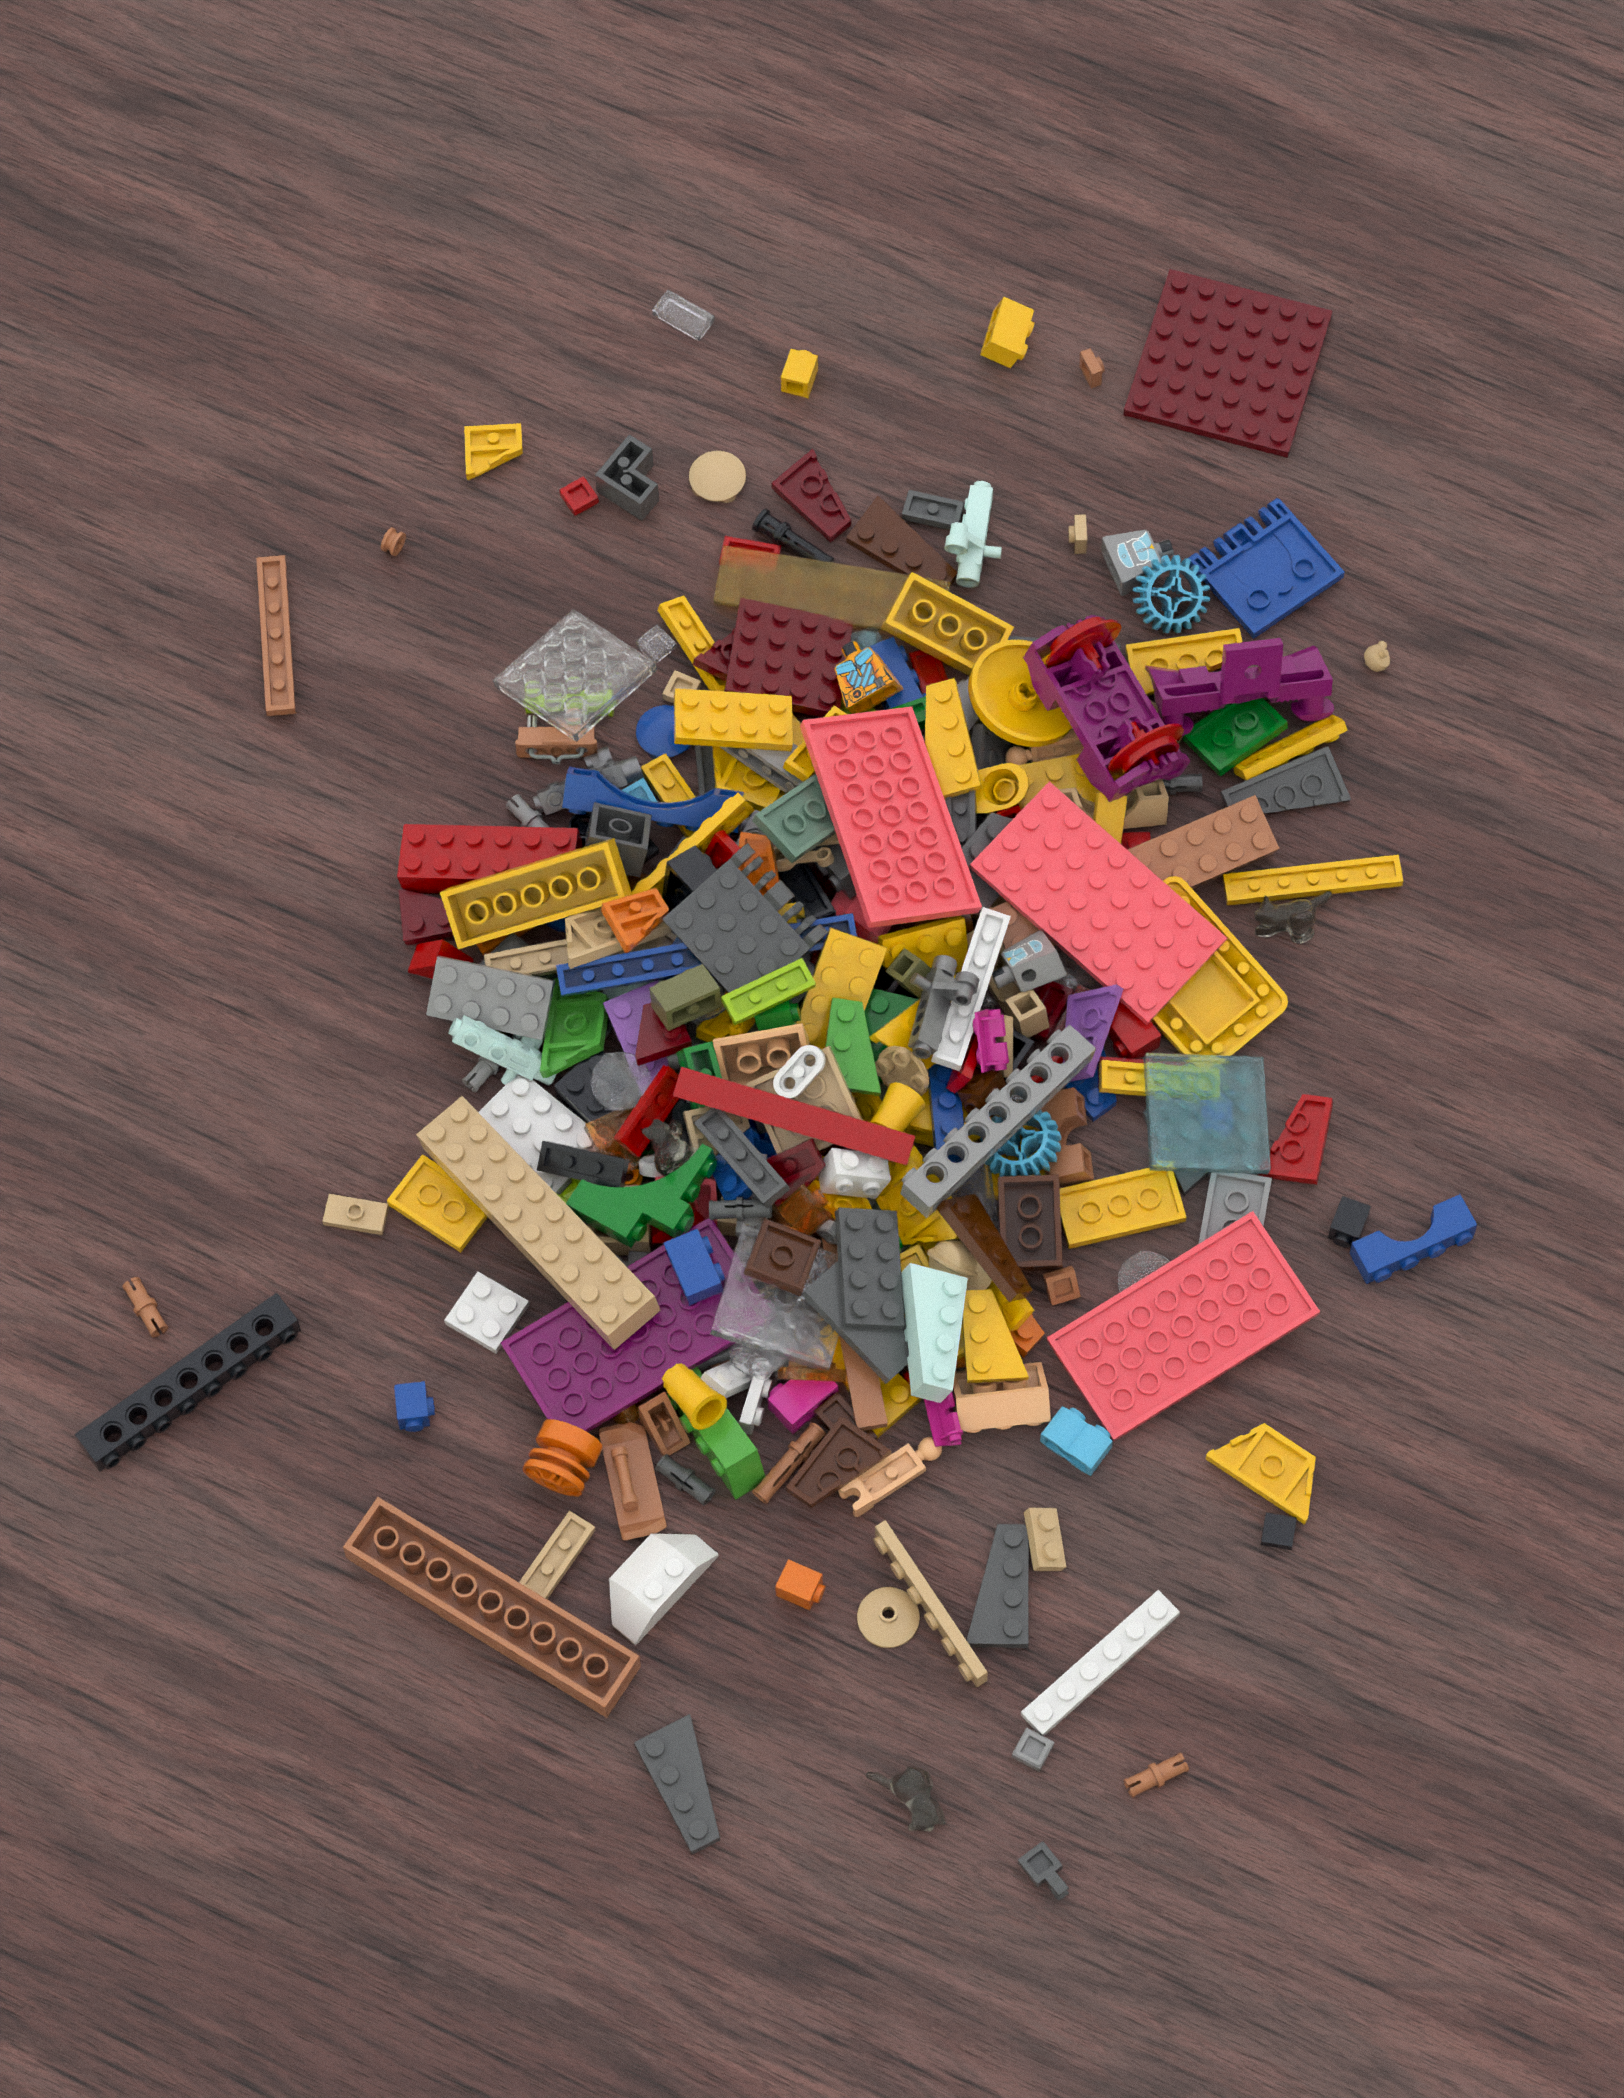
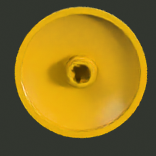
M1006 640L996 643L980 655L971 670L968 680L970 702L979 719L994 734L1016 745L1042 747L1056 743L1064 738L1072 730L1070 723L1060 707L1047 711L1033 688L1028 666L1023 659L1032 641ZM1050 654L1042 658L1044 664L1046 663V659Z

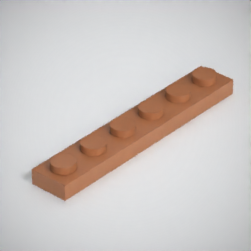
M285 555L258 557L256 561L267 716L296 714Z

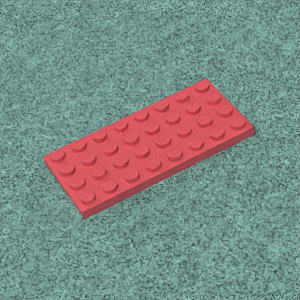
M904 707L803 720L800 728L868 928L979 913L982 905L913 708Z
M1050 781L969 866L973 872L1034 926L1042 930L1052 942L1103 987L1116 984L1122 987L1123 992L1120 1002L1146 1025L1152 1021L1227 940L1225 935Z
M1252 1211L1048 1336L1047 1342L1103 1428L1111 1434L1110 1438L1114 1442L1318 1316L1320 1310Z

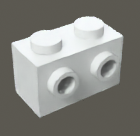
M831 1148L823 1158L826 1166L818 1175L821 1193L876 1199L891 1181L887 1159L860 1151Z

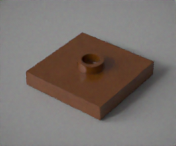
M764 1218L743 1274L801 1296L821 1240Z

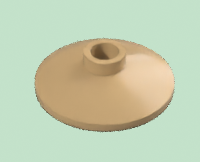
M883 1587L869 1593L862 1600L857 1613L858 1627L862 1635L870 1643L881 1648H895L907 1643L915 1635L920 1621L918 1606L914 1604L909 1594L893 1587ZM885 1610H892L894 1612V1616L890 1619L885 1618L882 1614Z

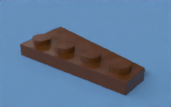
M879 496L875 498L846 537L847 544L905 578L913 572L947 591L956 581L957 571Z
M976 1193L943 1200L936 1208L1006 1299L1012 1302L1026 1298L1033 1290Z

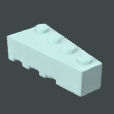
M909 1263L901 1272L906 1323L904 1334L909 1350L907 1361L911 1396L941 1403L953 1391L968 1278Z

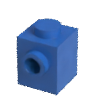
M425 1381L394 1385L397 1421L400 1430L405 1429L408 1432H417L424 1427L430 1426V1416L435 1415L433 1397H428Z

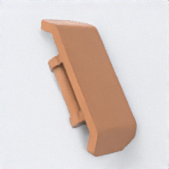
M626 1422L600 1428L599 1437L603 1446V1456L622 1540L656 1534L665 1529L667 1525L645 1427L633 1422Z

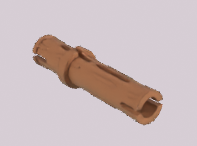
M811 1422L795 1442L791 1441L789 1443L788 1451L772 1467L757 1487L752 1490L755 1497L761 1502L768 1504L773 1495L788 1480L803 1461L806 1462L810 1457L809 1453L826 1436L825 1431L820 1426Z

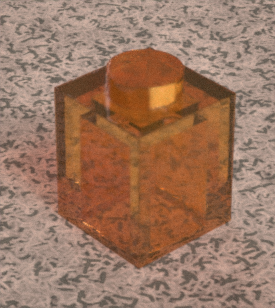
M802 1184L777 1207L792 1229L809 1236L833 1216L826 1207L829 1201L818 1189L812 1191L805 1184Z

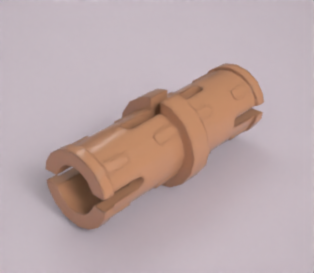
M139 1277L131 1278L136 1290H133L128 1281L123 1284L122 1288L135 1306L133 1311L137 1317L142 1318L150 1332V1336L152 1338L158 1337L160 1334L155 1324L158 1325L162 1333L168 1330V1325L158 1312L155 1299L149 1297Z
M1180 1752L1157 1765L1151 1763L1148 1765V1769L1123 1779L1126 1789L1129 1788L1130 1790L1128 1791L1129 1795L1134 1798L1136 1795L1154 1786L1160 1788L1165 1785V1781L1188 1772L1187 1762L1182 1763L1185 1759Z

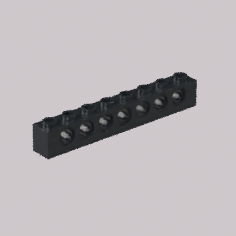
M275 1293L77 1432L75 1437L80 1447L99 1472L105 1468L110 1469L116 1466L121 1461L123 1455L130 1450L136 1451L147 1442V1438L156 1432L162 1433L167 1430L174 1419L180 1415L191 1413L197 1407V1403L206 1397L210 1398L218 1394L224 1384L231 1379L236 1380L242 1377L247 1372L248 1367L255 1362H262L269 1358L273 1350L282 1343L285 1345L292 1342L297 1337L298 1332L301 1331L298 1319L281 1297ZM264 1327L273 1328L269 1335L262 1336L258 1334ZM238 1345L248 1346L247 1350L243 1353L233 1352L234 1348ZM214 1362L223 1364L217 1371L208 1370L209 1366ZM188 1380L198 1381L197 1385L191 1389L183 1388L184 1383ZM166 1397L172 1399L168 1406H158V1402ZM139 1415L147 1416L146 1421L142 1424L136 1425L132 1423L134 1418ZM113 1433L122 1434L121 1438L116 1442L107 1441L108 1437Z

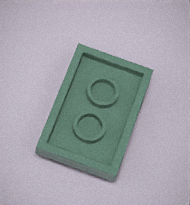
M816 774L755 814L752 820L791 863L836 833Z

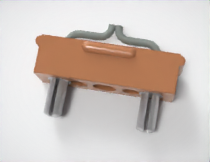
M531 715L527 717V727H519L518 740L515 741L517 757L550 759L552 764H560L562 759L587 757L597 753L598 749L597 740L595 739V727H588V716H584L582 727V715L578 716V727H537V717L533 715V725L531 727Z

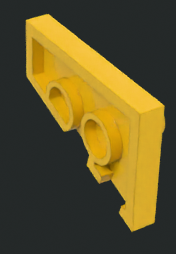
M992 1289L966 1290L962 1322L967 1383L1028 1380V1373Z

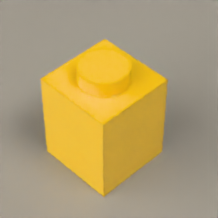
M790 349L781 375V391L809 398L818 372V355H814L807 350L798 351Z

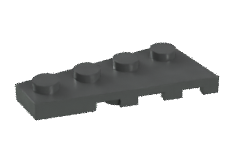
M997 1524L966 1640L970 1647L1028 1648L1029 1541L1026 1524Z
M689 1714L634 1742L638 1754L691 1854L693 1855L720 1841L691 1715Z

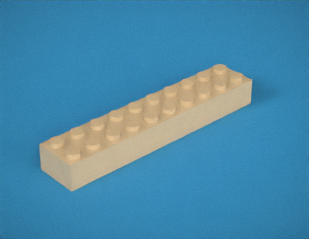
M463 1096L416 1134L423 1149L614 1350L660 1311L655 1296Z

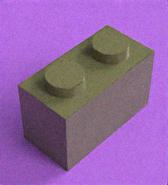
M703 964L687 969L683 973L660 981L649 988L651 1007L668 1031L722 1007L720 987Z

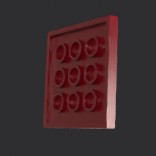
M741 597L738 605L724 692L792 696V711L818 717H825L833 706L840 709L842 693L835 667L846 660L841 649L851 641L853 621Z

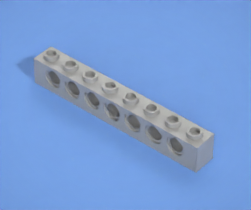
M1070 1024L1063 1031L1060 1029L1056 1030L1047 1040L1049 1045L1042 1051L1040 1049L1035 1050L1027 1059V1066L1022 1070L1015 1069L1006 1079L1008 1084L1001 1090L998 1088L994 1089L986 1098L985 1102L987 1104L980 1110L978 1108L973 1109L965 1118L966 1124L961 1129H952L944 1138L945 1144L939 1150L936 1148L931 1149L922 1160L924 1164L918 1170L912 1168L902 1178L903 1186L900 1194L923 1216L928 1218L943 1200H947L1093 1059L1096 1048ZM1060 1056L1065 1060V1063H1056L1051 1057ZM1031 1076H1040L1045 1082L1036 1083L1031 1079ZM1018 1095L1023 1098L1024 1102L1016 1103L1011 1100L1010 1096ZM998 1115L1003 1119V1122L995 1123L989 1116ZM978 1135L983 1141L975 1143L968 1136ZM954 1154L959 1156L962 1161L954 1163L947 1156ZM931 1174L937 1175L941 1182L932 1183L926 1176Z

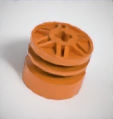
M547 1419L543 1422L536 1437V1443L540 1448L530 1450V1459L525 1461L523 1472L530 1479L549 1490L567 1496L579 1497L585 1489L584 1483L590 1478L589 1472L585 1468H592L596 1465L603 1446L597 1438L577 1426L559 1420Z

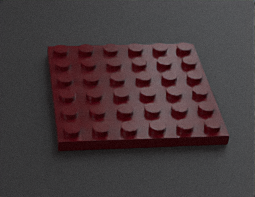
M1169 269L1123 415L1288 458L1333 311Z

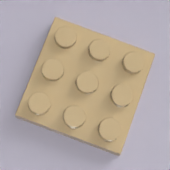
M828 1046L821 1049L826 1058L823 1070L798 1097L789 1099L863 1120L831 1047ZM808 1055L806 1057V1064L810 1067L813 1066L816 1059L813 1055ZM781 1068L746 1083V1085L778 1095L774 1089L773 1080ZM792 1077L786 1079V1087L792 1089L795 1086V1080ZM764 1123L776 1153H780L813 1138ZM813 1138L819 1151L834 1145L833 1143Z

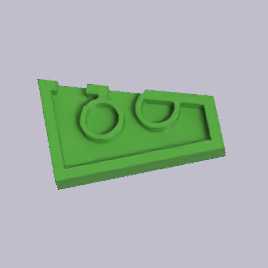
M832 997L825 1047H831L850 1092L880 1096L881 1090L863 1003Z

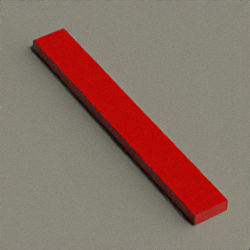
M685 1067L680 1069L673 1093L674 1097L904 1165H908L916 1136Z

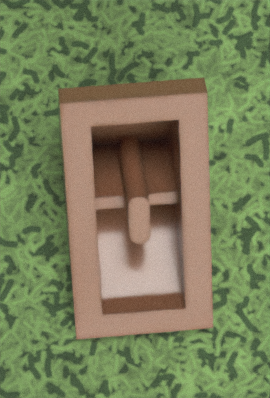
M665 1392L638 1407L640 1422L662 1456L666 1454L670 1456L691 1443Z

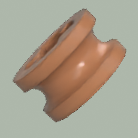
M393 527L389 528L382 540L381 550L384 552L389 550L391 555L397 556L404 546L406 534L403 532L397 533V530Z

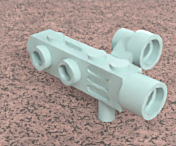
M976 481L974 485H970L969 496L965 499L964 506L966 514H963L962 523L955 522L951 524L950 534L946 536L944 549L951 554L957 555L958 572L956 583L966 588H974L979 585L984 557L1001 559L1002 547L986 546L993 500V487L985 481Z
M463 1015L461 1020L455 1018L449 1029L448 1034L452 1035L453 1043L507 1068L501 1078V1082L505 1085L513 1081L519 1074L529 1080L535 1079L550 1086L556 1076L554 1074L548 1078H543L540 1073L542 1053L538 1049L543 1040L513 1034L512 1038L487 1027L483 1022L475 1021Z

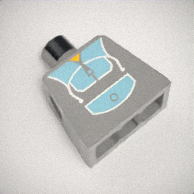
M1148 530L1102 537L1101 552L1121 596L1132 592L1133 587H1141L1142 583L1136 580V576L1146 577L1142 571L1144 566H1148L1153 570L1151 560L1157 559L1161 563L1162 556L1168 555L1170 557L1174 555L1169 539L1154 544Z
M1042 930L1033 933L1004 950L1001 956L1005 966L992 972V978L998 989L1014 982L1021 992H1026L1067 975L1057 950Z

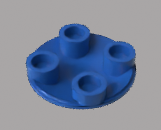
M661 705L653 707L646 711L637 723V741L652 759H656L665 753L669 758L690 749L692 746L674 744V706Z

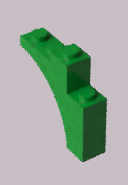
M702 1143L695 1154L677 1170L647 1184L633 1187H607L582 1179L566 1204L583 1222L632 1248L636 1241H640L647 1231V1224L676 1238L683 1233H687L692 1227L695 1215L689 1202L692 1203L696 1200L706 1177L709 1178L714 1173L717 1166V1158L713 1149Z

